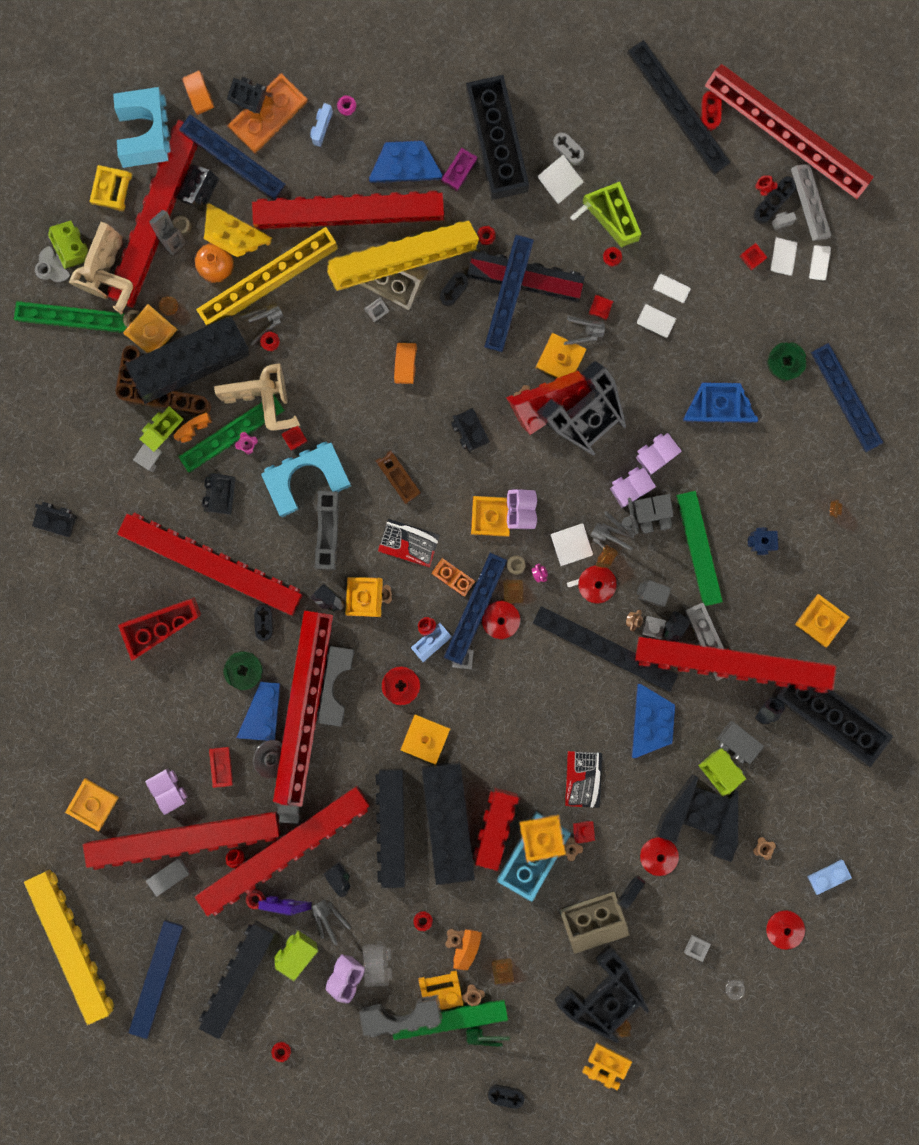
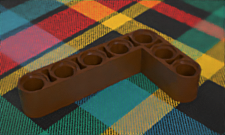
M133 345L123 349L116 384V395L120 400L126 403L167 409L170 406L174 411L196 415L210 412L211 404L205 397L176 391L166 394L168 400L164 404L160 403V398L144 404L132 379L126 378L127 368L125 363L131 361L129 355L132 352H137L136 358L143 354ZM125 389H130L128 397L122 396ZM186 398V405L179 407V400ZM204 401L206 403L205 408L198 410V403Z

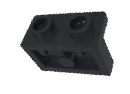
M242 76V79L233 78L226 100L260 114L265 96L272 97L273 93L266 91L267 87L259 83H256V86L253 85V80Z
M192 164L176 198L203 212L219 178L209 169Z
M473 408L457 416H452L453 421L451 425L455 433L459 431L462 437L459 441L463 449H468L471 452L490 442Z
M215 473L208 474L204 482L206 496L202 500L204 512L231 515L235 476Z
M42 502V505L35 504L37 511L32 527L66 537L71 536L77 517L71 514L72 510L61 507L59 511L53 509L54 505Z

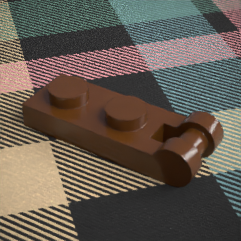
M390 450L386 453L385 457L382 459L378 458L375 462L403 502L407 504L419 496L421 492ZM392 461L394 466L387 469L385 465Z

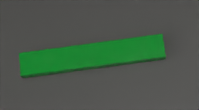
M16 301L14 320L19 322L123 333L127 328L123 322L125 313L120 314L118 312Z
M273 395L276 416H278L285 410L276 396ZM262 402L178 456L188 473H191L238 442L242 432H246L249 435L264 425L265 418Z
M696 491L676 495L702 603H704V606L721 603L723 601Z
M505 999L480 1003L476 1006L469 1005L441 1010L442 1020L441 1024H438L437 1027L427 1028V1026H423L415 1031H408V1029L400 1030L399 1033L393 1034V1039L399 1040L508 1021Z

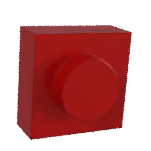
M756 243L740 255V258L751 271L768 258Z
M595 295L589 314L607 320L613 301Z
M299 426L292 427L281 434L291 451L308 442Z
M593 821L573 823L575 843L595 841Z

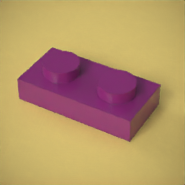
M461 148L443 176L442 182L458 191L477 162L478 157Z

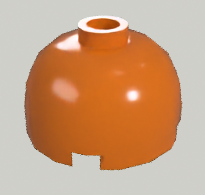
M212 243L202 246L195 257V267L199 275L206 281L212 283L221 282L232 273L234 267L232 255Z

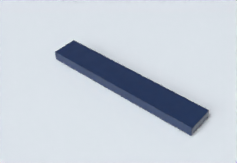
M191 114L180 127L179 131L271 199L275 200L284 188L285 183Z
M515 235L485 342V348L503 352L534 239Z
M827 343L812 351L811 354L864 451L868 452L883 444L881 437L830 344Z
M489 553L444 655L445 659L462 665L506 565V559Z
M167 920L163 922L129 1034L145 1039L149 1036L183 925Z

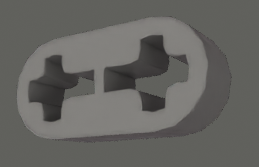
M558 133L554 137L553 146L561 156L564 155L571 165H578L583 161V149L569 135ZM558 139H560L561 141L565 139V145L568 148H566L563 144L559 146ZM569 150H571L573 153L578 152L579 159H577L576 157L572 159V153Z

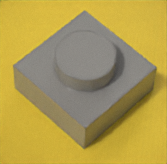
M783 212L778 214L772 222L774 230L793 224L796 220L795 213L788 214Z
M646 616L642 635L661 639L666 620Z
M474 650L467 651L462 665L453 662L452 667L472 669Z
M691 935L684 953L703 962L711 944Z

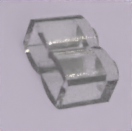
M387 943L363 945L365 987L388 986L389 980H392V968H388V960H391V948H387Z

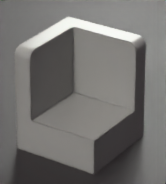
M143 444L133 460L153 472L157 467L155 462L162 451L157 448L153 452L148 446Z

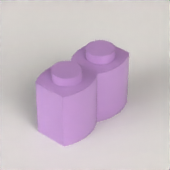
M661 433L653 439L654 444L650 447L645 445L637 451L639 455L636 459L645 468L649 476L682 452L668 433L664 436Z
M636 467L628 472L630 476L623 480L620 477L612 482L613 487L610 490L621 508L628 505L629 497L633 502L656 487L645 468L639 470Z
M516 489L508 491L507 506L509 510L507 513V525L509 529H535L537 523L535 511L537 496L534 490Z
M168 768L145 781L164 815L187 802L185 790L183 787L179 788L176 783L178 778L173 770L170 771Z
M341 955L335 964L334 973L328 979L326 991L337 1001L349 1003L356 992V985L363 977L364 967L353 957Z

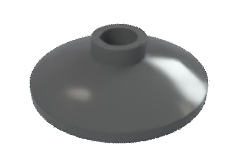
M268 740L256 749L253 756V766L260 776L264 778L277 777L282 749L281 742Z

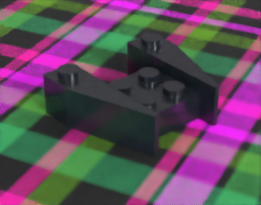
M596 361L592 362L580 373L592 391L566 413L561 405L551 399L537 411L549 428L593 456L595 452L590 446L616 423L623 428L626 427L615 380L607 368Z
M692 774L662 813L655 834L660 838L677 843L683 824L715 835L710 853L715 857L732 862L738 846V791L734 789L727 798L696 787L699 777Z
M608 945L596 957V960L609 976L584 1001L569 986L554 1000L557 1007L570 1020L618 1043L619 1039L614 1031L639 1006L646 1013L649 1012V1009L624 959Z

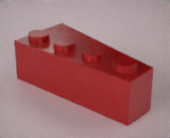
M575 371L556 378L551 383L547 384L545 382L535 389L521 391V394L506 397L521 426L531 435L546 425L537 411L549 400L552 399L567 412L592 390L580 372Z
M195 597L118 625L131 662L201 616Z
M495 788L494 792L490 791L488 803H491L489 811L485 810L483 821L486 822L484 829L480 828L477 839L481 842L479 848L475 847L472 859H476L475 865L498 871L505 847L504 842L509 834V823L513 820L515 813L514 805L518 803L519 799L517 793Z

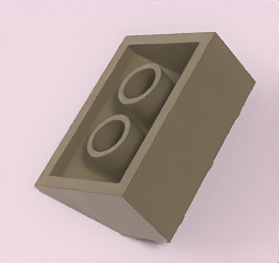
M419 266L361 283L360 285L410 310L425 282L429 270Z
M615 892L560 909L574 954L629 936L627 924L621 908L617 904L618 900Z

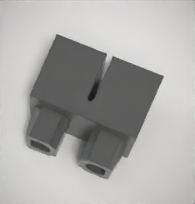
M670 494L632 502L637 524H640L643 534L654 532L653 521H659L660 531L671 528L673 511Z

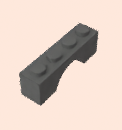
M318 491V538L315 553V569L336 570L339 493Z
M330 646V650H327L326 661H328L327 669H324L323 680H325L324 688H321L320 699H322V702L317 712L318 723L343 726L345 706L336 699L333 686L335 679L340 673L352 669L355 651L353 649Z
M438 995L420 997L414 1011L406 1016H394L388 1013L382 1004L362 1007L359 1012L363 1035H369L370 1037H377L381 1033L386 1032L396 1034L404 1029L415 1031L423 1026L434 1028L441 1024L442 1020Z

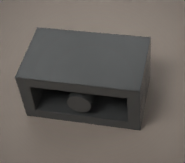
M647 580L639 584L636 594L639 595L638 600L663 607L666 604L671 588Z
M732 721L727 724L716 738L720 741L719 746L726 752L731 750L735 753L734 758L742 764L744 762L751 764L764 747Z

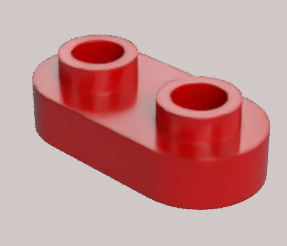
M711 90L704 94L701 101V121L707 130L716 129L721 122V98ZM708 100H713L714 104L710 105ZM707 119H713L714 123H709Z

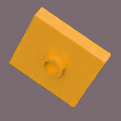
M147 304L125 329L123 334L146 353H149L164 346L178 329Z
M552 333L536 368L556 378L570 374L577 370L586 348L577 344L564 345V342L569 340Z
M473 496L471 535L509 537L507 498Z
M347 577L345 615L381 617L383 578Z
M817 594L795 625L823 647L827 648L850 617Z
M415 714L401 751L436 765L450 728Z
M85 778L65 813L99 832L119 797Z
M558 815L520 822L527 862L566 855Z

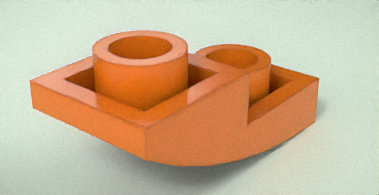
M200 70L184 77L183 81L195 113L199 115L214 108L211 95L206 88Z
M397 343L394 372L395 383L414 384L416 343Z
M204 413L191 419L177 430L173 435L174 439L181 441V443L191 441L192 437L196 436L194 428H197V430L208 427L209 423H212L210 415Z
M443 558L431 573L464 597L475 583V580Z
M465 929L463 948L456 949L453 969L466 971L469 969L477 954L482 932Z

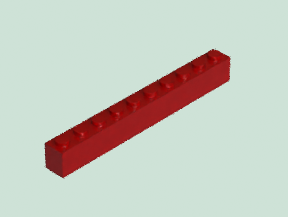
M723 64L713 72L705 84V87L854 198L858 199L874 178V176Z
M180 120L171 129V139L169 141L171 152L168 153V161L158 162L157 174L155 178H152L149 194L143 200L144 207L142 212H139L136 217V227L130 232V242L128 247L124 248L122 262L115 270L116 276L127 279L133 284L132 292L126 306L134 308L160 243L149 221L162 210L168 212L170 217L177 200L176 197L183 185L198 147L195 142L179 131L184 123ZM109 286L108 297L118 302L122 290Z
M413 191L405 195L394 192L384 196L380 193H374L371 196L354 194L352 197L335 195L333 198L316 196L314 199L296 197L295 200L277 198L276 201L258 199L257 202H252L253 225L255 229L444 221L443 193L429 191L426 194H420V192Z
M135 512L133 515L126 514L117 535L294 616L303 596L299 593L300 589L292 585L287 588L282 585L283 581L272 577L270 580L264 577L266 573L257 569L253 572L247 569V564L237 561V563L231 562V557L220 553L218 556L212 553L214 549L203 545L201 548L195 545L196 541L189 537L182 539L178 537L179 533L169 528L168 531L160 529L161 524L152 520L150 523L143 521V516Z
M305 610L303 614L273 802L285 806L302 807L333 620V615Z
M644 637L638 638L635 661H639L641 666L650 667L651 663L659 664L658 668L670 670V666L678 667L677 671L689 672L692 669L697 670V674L709 675V672L717 673L716 677L728 678L729 675L736 676V680L748 681V678L756 679V683L768 684V681L776 682V686L781 687L793 684L796 689L807 690V687H813L816 692L827 693V690L833 689L836 670L834 665Z
M354 787L242 863L239 867L198 893L195 899L207 917L212 913L216 916L224 910L223 906L229 902L232 905L240 899V894L243 892L248 894L254 890L256 883L259 881L264 883L272 877V872L278 870V872L282 871L288 866L287 862L292 859L296 861L304 856L303 851L308 848L310 850L316 848L321 844L319 840L324 837L329 839L336 834L335 830L340 826L345 828L351 824L353 817L356 815L361 817L366 814L370 803L359 787Z
M276 811L90 841L83 844L86 868L93 867V870L105 868L104 865L112 864V867L124 865L125 861H131V864L143 862L144 858H150L151 861L162 859V855L177 857L181 856V852L187 851L188 854H196L200 852V849L206 848L208 851H215L219 849V846L224 845L227 848L237 847L238 843L246 842V845L256 844L257 840L265 839V842L277 840L276 837H279L281 832Z

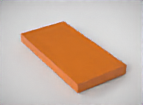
M282 73L267 86L266 91L273 94L272 97L265 96L260 114L244 109L228 125V128L254 154L308 102V99Z

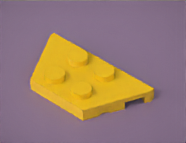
M209 203L207 204L204 239L236 257L242 256L246 252L255 251L260 245L266 244L268 246L271 244L272 237Z

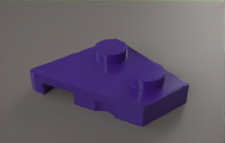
M268 896L266 900L259 901L258 909L293 915L311 910L312 902L295 901L292 899L279 900L278 897Z

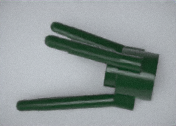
M485 1025L466 1029L468 1045L502 1047L503 1043L490 1041L510 1040L509 1036H483V1030L479 1029V1027Z

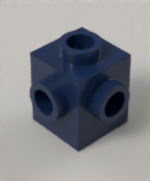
M756 528V531L751 532L750 536H748V547H751V552H757V555H769L768 551H777L778 531H768V528Z

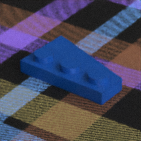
M260 682L237 738L266 741L276 740L280 683Z

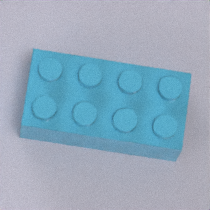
M536 811L531 820L546 816ZM561 826L565 845L571 833L568 829ZM521 836L497 877L498 882L532 902L558 856L527 862L523 837Z

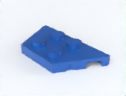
M423 141L385 143L369 177L370 183L442 180V174Z
M702 383L683 421L756 423L758 418L755 416L750 406L751 404L744 394L745 391L741 383Z
M637 684L632 758L640 757L672 744L675 704L642 684Z

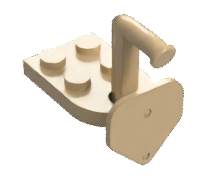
M101 222L85 259L84 267L77 268L73 272L69 283L104 299H108V295L98 289L100 283L122 290L117 304L113 306L116 311L122 314L132 292L133 284L127 279L110 274L109 271L115 263L118 249L122 246L123 236L108 224ZM81 275L85 277L87 283L79 281Z
M280 363L266 366L259 380L214 386L215 394L224 403H234L236 399L242 398L244 401L254 400L256 396H261L265 425L269 430L273 431L300 426L296 416L283 421H277L273 395L280 394L283 403L287 404L285 382ZM271 373H277V382L270 380Z

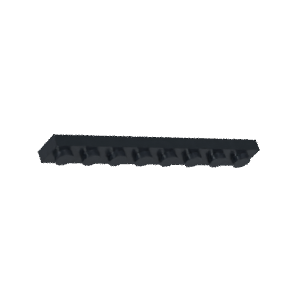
M642 40L629 49L627 54L712 174L715 175L727 167L731 162L646 42Z
M542 606L533 621V624L669 692L678 677V674L668 669L658 668V664L651 663L650 667L639 665V661H635L636 653Z

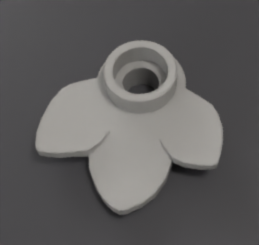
M50 246L40 252L39 263L35 266V273L40 279L62 282L70 277L69 272L64 269L58 255L54 254ZM43 268H48V272L43 274Z

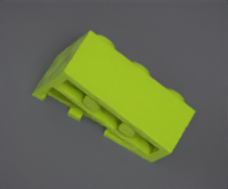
M620 182L584 195V205L620 247L639 241L641 232Z

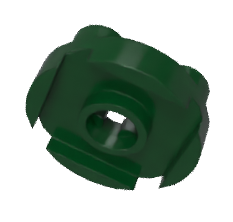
M783 342L776 345L768 355L767 366L769 371L779 380L789 381L796 379L806 368L805 351L801 346L792 342ZM783 357L791 358V366L783 364Z
M242 651L234 653L228 658L223 673L229 685L239 690H247L256 686L261 680L263 667L259 658L253 653ZM241 665H244L245 668H248L246 676H243V674L238 673V670L241 669Z

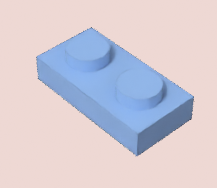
M324 103L322 109H319L317 112L316 120L318 122L316 127H312L310 133L313 145L321 147L333 113L331 105Z
M439 623L436 625L433 633L421 638L411 649L424 662L452 636Z
M843 860L837 861L807 876L817 895L852 878Z

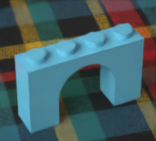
M159 87L113 94L114 109L119 121L144 118L153 122L151 129L144 135L117 140L118 157L122 167L168 161V153L171 152L169 141H167L169 129L165 125V122L168 121L167 112L164 110L167 102L165 95H161Z
M323 442L317 445V449L311 452L309 449L299 454L300 457L295 459L290 457L283 460L280 466L275 467V465L264 469L265 472L261 474L281 517L299 510L290 489V480L293 473L303 466H315L321 469L332 492H339L351 486L332 443Z

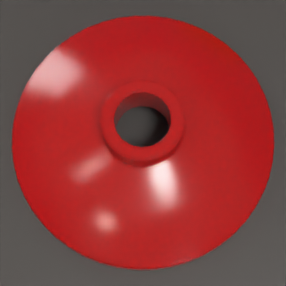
M600 565L585 569L580 575L578 582L581 595L591 603L608 601L614 595L617 586L616 578L612 571ZM597 581L602 583L600 588L595 587Z
M496 601L487 606L482 617V625L490 636L497 639H506L514 635L518 630L520 615L516 607L511 603ZM498 618H504L505 622L503 624H499L497 622Z
M656 837L644 844L641 849L640 860L647 872L655 876H664L676 868L679 854L674 843ZM660 854L664 856L662 861L657 860V856Z
M779 911L769 919L766 932L768 939L774 946L788 950L795 948L802 942L805 935V926L802 919L796 913ZM786 928H789L790 933L787 935L784 934V930Z

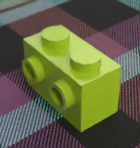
M72 221L51 226L48 236L64 269L84 263L88 254V248L80 240L78 227H74Z
M169 406L163 413L159 411L152 418L153 424L149 422L141 430L144 434L140 437V440L154 452L184 419Z
M722 748L713 752L698 765L722 796L731 793L746 780L742 770L733 763L730 755Z
M298 930L295 935L289 937L285 948L279 950L274 958L275 969L295 981L318 952L317 943Z

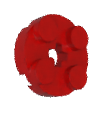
M400 666L391 669L382 680L384 696L396 705L409 704L417 697L420 691L418 676L407 667ZM399 680H402L407 685V687L403 688V691L395 687Z

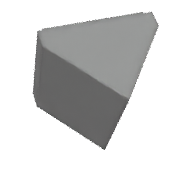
M381 297L365 308L373 322L389 312Z

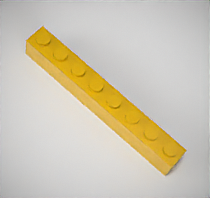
M470 221L458 222L452 226L440 227L431 232H423L417 236L405 237L396 242H388L382 246L370 247L361 252H353L344 257H335L329 261L327 272L336 291L474 251L479 238Z
M325 227L196 310L207 326L230 315L232 317L338 249L337 243Z
M47 870L26 880L24 884L87 1025L110 1015L114 1007L113 1001L110 997H107L104 991L106 989L105 983L102 979H99L96 973L98 972L97 965L94 961L91 962L89 948L86 943L83 944L81 939L82 932L79 926H75L73 921L74 914L66 906V896L58 888L56 874L52 873L51 870Z

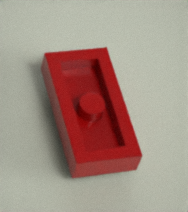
M230 748L209 749L213 788L232 786Z

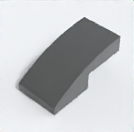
M162 210L149 221L155 234L171 255H174L186 244L180 230L173 226L168 212Z
M278 805L277 813L280 814V823L300 824L301 817L298 806Z
M179 857L147 879L146 882L157 897L188 876L190 871Z

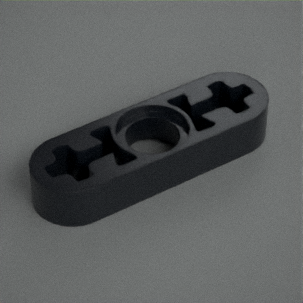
M790 176L784 177L777 184V188L772 190L756 208L753 216L757 223H767L796 189L794 178ZM789 182L791 184L790 188L782 194L780 191ZM770 197H779L780 204L773 205L770 202ZM766 207L770 208L765 215L766 217H759L760 212H763Z

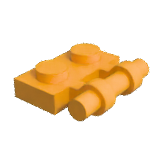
M596 1043L588 1059L594 1066L590 1068L585 1065L582 1073L588 1075V1078L593 1081L595 1079L600 1081L609 1089L618 1090L620 1083L615 1081V1078L617 1076L624 1080L632 1060ZM600 1069L609 1072V1075L605 1076L599 1073Z

